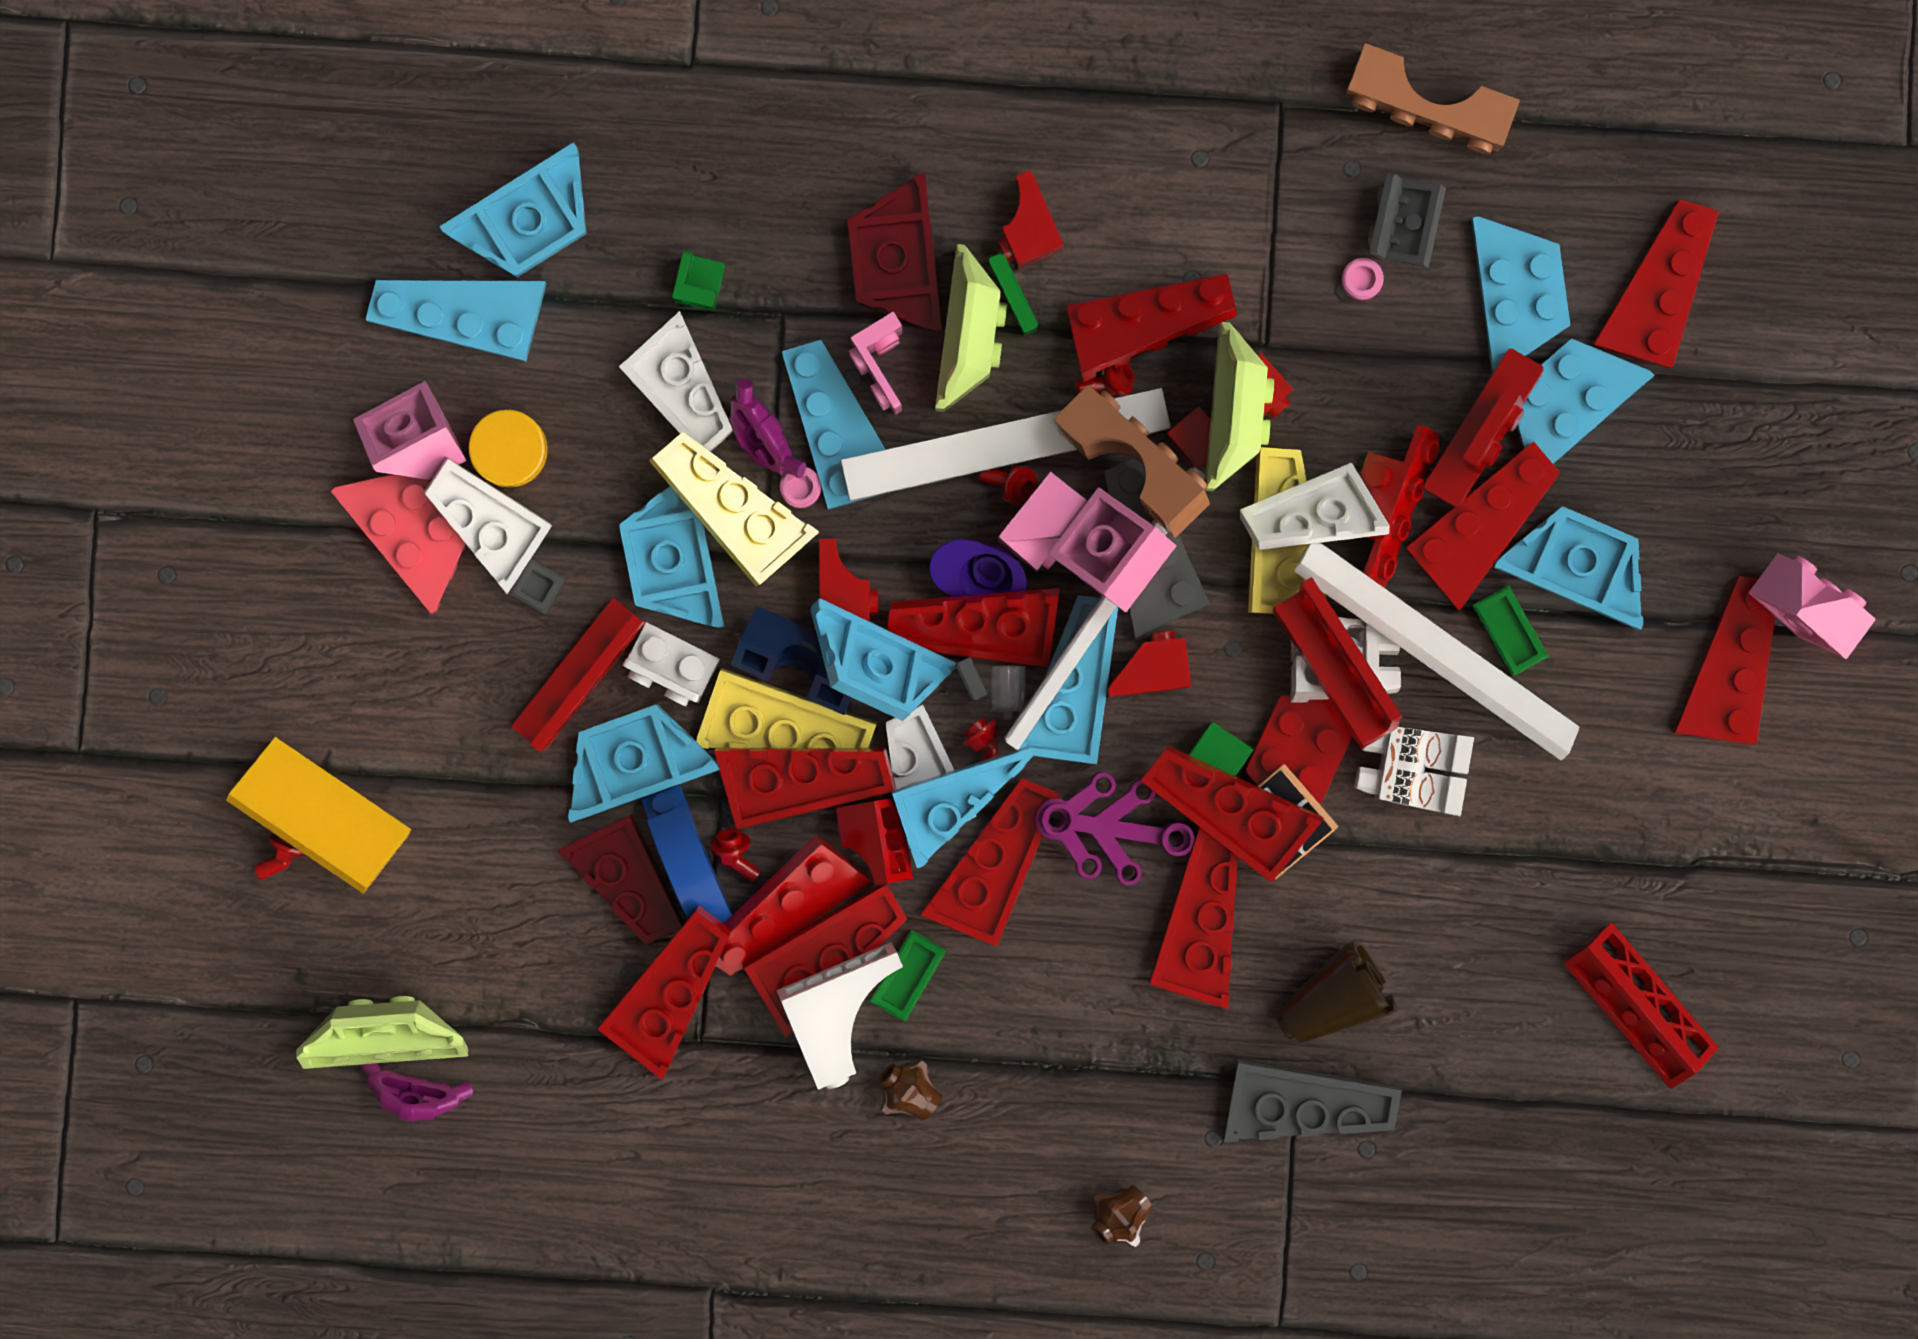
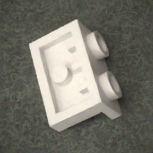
M646 622L628 659H625L622 666L630 669L628 678L650 688L654 681L668 688L664 696L687 706L689 700L699 703L721 659Z

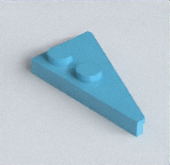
M1030 746L944 773L892 792L917 868L923 867L928 862V859L947 840L949 841L958 833L959 828L966 821L971 820L1011 777L1014 778L1025 767V764L1033 757Z

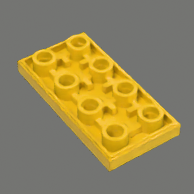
M276 737L235 785L226 799L227 802L363 894L411 832L409 827Z

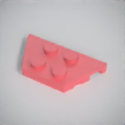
M392 474L335 487L331 490V493L431 614L438 611L441 598L456 571L459 558L467 544L424 493L430 481Z

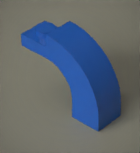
M680 784L642 799L653 839L687 919L700 905L724 924L732 916V912L725 892L707 856Z

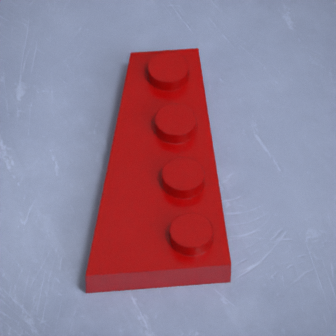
M1681 199L1676 202L1645 258L1631 278L1620 300L1615 305L1606 324L1592 344L1593 347L1663 368H1673L1718 217V210Z
M1736 577L1716 625L1717 629L1710 646L1707 647L1702 660L1703 663L1694 684L1691 686L1686 699L1687 702L1673 733L1757 745L1775 616L1749 594V591L1758 581L1757 578Z
M1060 588L891 602L887 630L936 653L1049 668Z
M1170 746L1166 747L1141 779V782L1271 883L1324 818Z
M1199 826L1148 984L1229 1009V979L1232 961L1231 947L1234 929V899L1238 856Z
M815 835L724 923L732 932L716 966L728 975H733L742 969L744 964L809 925L871 884L872 880L867 872Z
M887 884L878 885L744 964L743 967L785 1038L793 1029L776 990L878 948L907 920V917Z
M699 905L604 1019L598 1030L663 1080L732 931Z

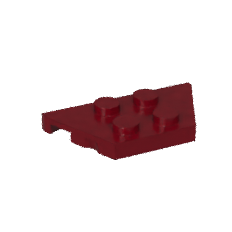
M921 173L894 192H890L877 200L869 208L863 209L847 219L856 303L887 315L894 312L898 319L938 333L942 332L926 176L925 173Z

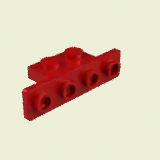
M1508 349L1424 484L1426 491L1455 508H1459L1485 466H1492L1503 447L1500 442L1508 430L1513 431L1520 422L1525 411L1522 409V406L1544 373L1542 365L1514 349Z
M1418 424L1404 462L1368 451L1360 473L1362 481L1390 525L1389 534L1364 537L1375 542L1363 573L1383 588L1386 587L1388 580L1392 578L1396 571V557L1400 546L1410 533L1411 516L1416 503L1421 500L1424 494L1425 478L1430 464L1436 460L1439 453L1440 435L1421 424Z

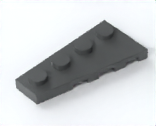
M1132 458L1105 470L1104 477L1107 493L1151 524L1154 519L1146 513L1139 498L1146 480L1145 467L1138 460ZM1169 533L1165 535L1176 547L1129 608L1134 638L1210 604L1179 535L1176 538H1173Z
M1237 1059L1223 1140L1226 1143L1253 1138L1268 1140L1277 1139V1137L1301 1135V1137L1318 1136V1134L1340 1132L1341 1134L1392 1131L1395 1130L1402 1089L1400 1086Z

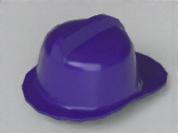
M968 539L951 540L941 545L931 557L929 569L932 580L940 590L951 596L1025 591L1027 580L1024 569L1011 552L1002 545L980 543Z

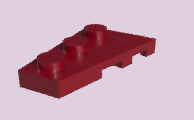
M633 814L557 850L565 861H569L580 872L584 881L592 889L595 888L612 906V910L645 945L679 930L684 924Z

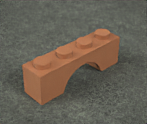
M1366 43L1360 52L1345 93V97L1352 99L1351 104L1359 109L1368 112H1374L1375 108L1391 113L1390 119L1406 126H1413L1414 122L1430 127L1428 132L1435 137L1452 140V137L1455 136L1468 141V148L1490 155L1492 150L1499 152L1504 146L1520 102L1519 99L1481 86L1468 99L1456 104L1440 105L1429 102L1419 96L1410 86L1405 74L1404 57Z
M1088 385L1053 419L1060 434L1088 460L1108 453L1125 454L1138 460L1146 469L1145 485L1139 497L1146 513L1173 538H1176L1210 505L1204 490L1207 487L1206 482L1191 468L1187 472L1181 469L1176 464L1178 461L1177 456L1164 443L1161 442L1156 446L1149 440L1147 436L1150 433L1139 420L1133 416L1127 420L1118 412L1121 407L1109 393L1103 390L1099 394Z

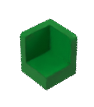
M684 250L672 296L674 302L715 312L725 271L724 263L693 256L692 252Z
M1212 721L1188 755L1236 776L1254 749Z

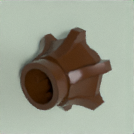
M921 1058L913 1064L907 1062L901 1067L891 1064L884 1070L879 1079V1084L884 1087V1100L880 1109L886 1115L905 1113L910 1116L915 1115L923 1121L933 1114L941 1101L942 1095L935 1090V1086L927 1074V1063Z
M1133 1185L1125 1191L1122 1190L1116 1194H1096L1092 1198L1095 1206L1096 1222L1091 1226L1096 1237L1105 1245L1114 1241L1125 1243L1133 1249L1140 1244L1142 1225L1147 1219L1146 1216L1153 1211L1152 1204L1148 1198Z

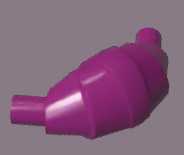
M738 380L736 383V395L731 397V418L729 419L738 445L759 467H766L780 475L786 472L801 478L805 473L806 463L792 457L787 438L783 434V428L779 420L773 413L770 414L765 405L752 396L753 382L751 380Z
M378 1063L362 1064L361 1070L368 1078L367 1085L379 1100L381 1108L405 1122L434 1120L435 1117L457 1107L458 1102L473 1096L472 1087L467 1081L450 1088L446 1083H435L409 1075L405 1076L392 1070L383 1071Z

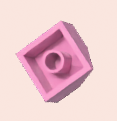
M1050 472L999 535L998 542L1035 572L1041 566L1049 570L1056 560L1048 553L1088 501Z
M1098 487L1048 554L1124 612H1127L1175 549L1176 545L1155 526Z
M1777 553L1749 591V594L1797 637L1847 659L1876 620L1863 608L1866 601L1847 588L1842 593L1836 585L1825 578L1819 580L1814 575L1817 568L1803 557L1797 555L1793 560Z

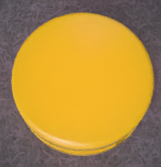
M507 409L492 412L483 417L471 433L469 439L470 460L476 471L494 485L505 488L523 486L535 479L546 463L548 454L546 437L540 426L522 412Z

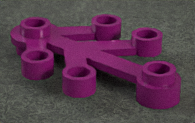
M1105 772L1093 774L1089 780V785L1067 801L1059 798L1046 800L1039 806L1035 815V824L1038 831L1046 838L1061 840L1075 861L1077 874L1086 879L1097 877L1101 872L1102 864L1097 856L1087 852L1075 831L1092 834L1115 867L1116 879L1125 885L1136 884L1141 878L1142 871L1136 862L1129 859L1115 837L1159 844L1166 853L1173 856L1186 855L1191 851L1195 842L1194 833L1191 828L1179 822H1171L1165 825L1164 828L1118 821L1138 805L1147 804L1154 799L1156 793L1149 787L1148 795L1145 798L1139 799L1136 796V788L1138 785L1144 784L1141 782L1142 778L1134 780L1130 784L1127 793L1094 817L1078 813L1098 797H1108L1114 792L1116 788L1115 779ZM1101 777H1106L1109 782V786L1104 792H1098L1096 789V781ZM1054 811H1059L1062 816V821L1058 826H1051L1048 821L1049 815ZM1173 831H1179L1181 834V841L1176 846H1171L1168 841V837ZM1091 858L1095 863V868L1091 873L1085 874L1082 871V863L1084 860ZM1127 865H1132L1135 870L1134 876L1129 880H1124L1122 869Z

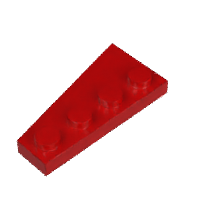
M1228 273L1067 305L1068 319L1083 382L1095 378L1096 372L1113 365L1114 368H1118L1131 362L1130 357L1151 349L1155 352L1168 346V341L1183 334L1188 337L1237 316Z
M1533 441L1469 494L1459 508L1454 507L1406 547L1459 611L1559 476L1560 472Z
M716 748L714 751L736 829L893 792L896 789L886 748Z
M1021 778L924 909L921 916L997 947L1043 836L1035 824L1036 811L1043 802L1052 798H1058L1060 794Z

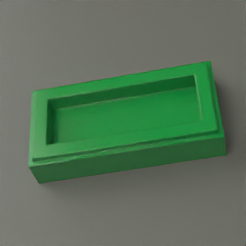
M1000 253L989 258L988 265L1023 336L1026 337L1036 332L1038 322L1005 255Z
M1509 585L1471 605L1511 677L1549 657Z
M911 929L897 953L903 967L882 979L870 1002L906 1022L947 950Z

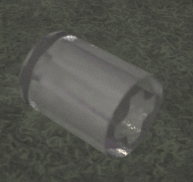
M990 666V712H1004V720H1012V712H1022L1025 708V666Z

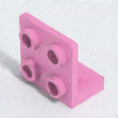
M891 312L851 337L854 348L849 350V356L862 376L868 372L870 373L875 384L870 386L871 391L883 411L890 407L896 415L902 411V405L871 355L872 352L876 351L881 356L900 344L898 336L903 334L902 325L895 313Z

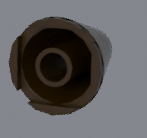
M1353 939L1345 944L1280 1007L1282 1016L1277 1021L1282 1032L1289 1040L1295 1037L1298 1042L1303 1043L1389 1016L1397 1011V1005L1392 993L1386 997L1382 992L1384 990L1383 984L1386 983L1384 976L1362 945L1357 947V940Z

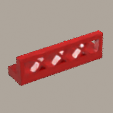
M1311 577L1301 583L1297 594L1276 605L1272 612L1356 742L1363 749L1397 729L1402 715L1314 579Z
M612 598L512 724L511 728L527 739L536 750L545 753L640 633L645 622L615 598Z
M1612 922L1604 926L1587 945L1570 955L1563 963L1670 1089L1697 1074L1719 1048ZM1606 939L1617 950L1618 959L1612 958L1602 946ZM1632 973L1637 974L1642 979L1645 991L1639 990L1633 983ZM1659 1005H1664L1671 1013L1672 1023L1667 1022L1660 1014ZM1686 1036L1691 1037L1701 1048L1702 1051L1698 1056L1687 1046Z

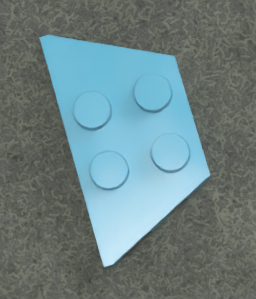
M573 142L439 227L447 236L515 277L521 276L587 234L578 148Z
M1478 216L1472 217L1471 224L1491 372L1493 375L1508 349H1514L1526 356L1570 326L1560 245Z
M1570 339L1541 364L1544 368V373L1522 406V409L1525 411L1517 425L1520 443L1525 449L1534 441L1554 464L1649 381L1654 374L1643 367Z
M669 486L662 493H659L647 502L643 508L634 512L619 524L635 606L704 625L723 628L724 622L705 527L673 488Z
M1561 506L1494 563L1493 568L1636 630L1642 629L1643 616H1641L1640 603L1641 575L1638 569V560L1640 559L1638 538Z
M819 598L811 606V614L830 687L901 721H904L956 668L957 663Z
M658 704L578 732L576 753L578 754L577 764L574 768L572 782L574 784L572 806L569 809L568 818L570 823L713 773L719 770L718 763Z

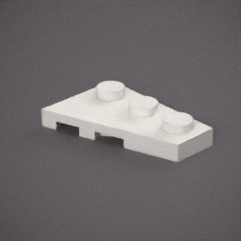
M679 311L626 359L619 368L679 433L684 432L711 452L733 432V429Z
M447 457L424 491L426 496L468 545L506 594H508L552 527L551 523Z
M1352 463L1240 509V519L1258 550L1387 535L1390 525Z
M923 705L917 707L904 721L894 718L886 722L891 769L896 789L954 771Z

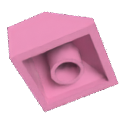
M426 381L353 419L371 465L376 472L431 480L446 457L458 465L466 461L457 438Z

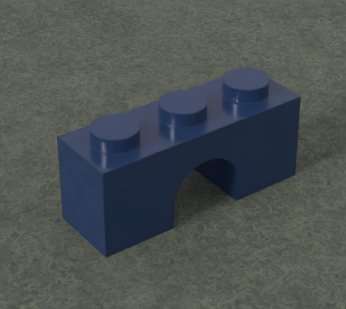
M757 606L739 641L731 665L768 682L777 668L784 665L797 666L807 672L812 681L807 699L845 715L852 697L830 687L816 631Z

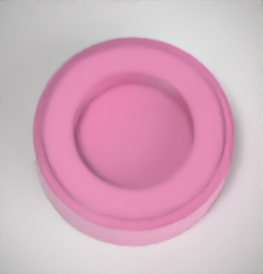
M1358 258L1350 262L1344 269L1341 277L1345 293L1351 298L1361 301L1373 298L1380 291L1384 281L1380 266L1368 258Z
M806 467L805 473L801 478L788 473L783 475L780 482V491L783 499L789 505L795 508H807L813 505L820 497L822 487L819 477L810 468Z

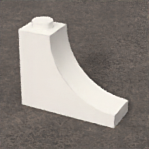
M891 942L776 990L817 1089L823 1087L827 1089L837 1088L845 1084L849 1080V1076L856 1074L851 1055V1032L856 1014L868 993L886 976L903 967Z

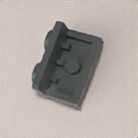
M1387 173L1385 183L1381 184L1377 194L1379 210L1376 224L1374 223L1371 226L1368 234L1370 253L1385 262L1429 268L1446 188L1441 184L1402 179L1396 174Z

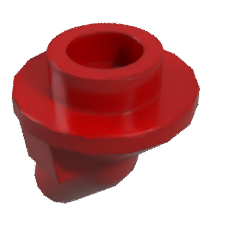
M1127 363L1118 368H1114L1112 365L1102 369V376L1085 382L1083 380L1075 382L1077 395L1090 385L1097 393H1101L1104 390L1108 391L1113 398H1119L1131 394L1135 375L1131 366Z
M1012 465L1009 473L998 469L981 472L979 481L1004 488L1002 499L1013 506H1023L1037 488L1036 474L1026 466Z
M982 717L964 731L968 739L962 744L965 747H971L976 753L982 749L981 761L998 756V744L995 738L999 733L996 730L997 721L995 719L987 723Z
M737 829L720 831L711 840L710 851L721 857L722 865H728L750 883L757 878L761 870L741 856L750 847V837Z
M270 835L269 843L276 856L255 865V873L260 880H264L285 870L290 866L292 860L305 854L279 836Z

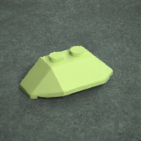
M961 244L956 245L935 411L945 412L990 377L991 367L999 368L1002 343H995L994 340L996 326H1005L1007 303L999 302L1001 291L968 248Z
M1221 322L1218 332L1205 477L1207 487L1204 489L1205 491L1212 492L1260 452L1261 444L1268 445L1270 436V420H1263L1264 404H1272L1274 379L1267 378L1268 367L1230 322Z
M409 996L393 997L390 999V1003L373 1004V1001L367 999H357L350 1001L348 1006L336 1007L296 1050V1058L303 1069L468 1056V1047L463 1037L420 1000L415 1001L413 997Z

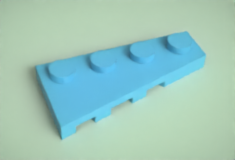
M376 280L366 321L527 362L547 283L546 281Z
M822 340L782 351L828 510L868 499L863 498L849 501L840 461L886 450Z
M1077 596L1047 674L1100 598ZM1118 606L1112 612L1019 749L1030 746L1033 756L1097 764Z

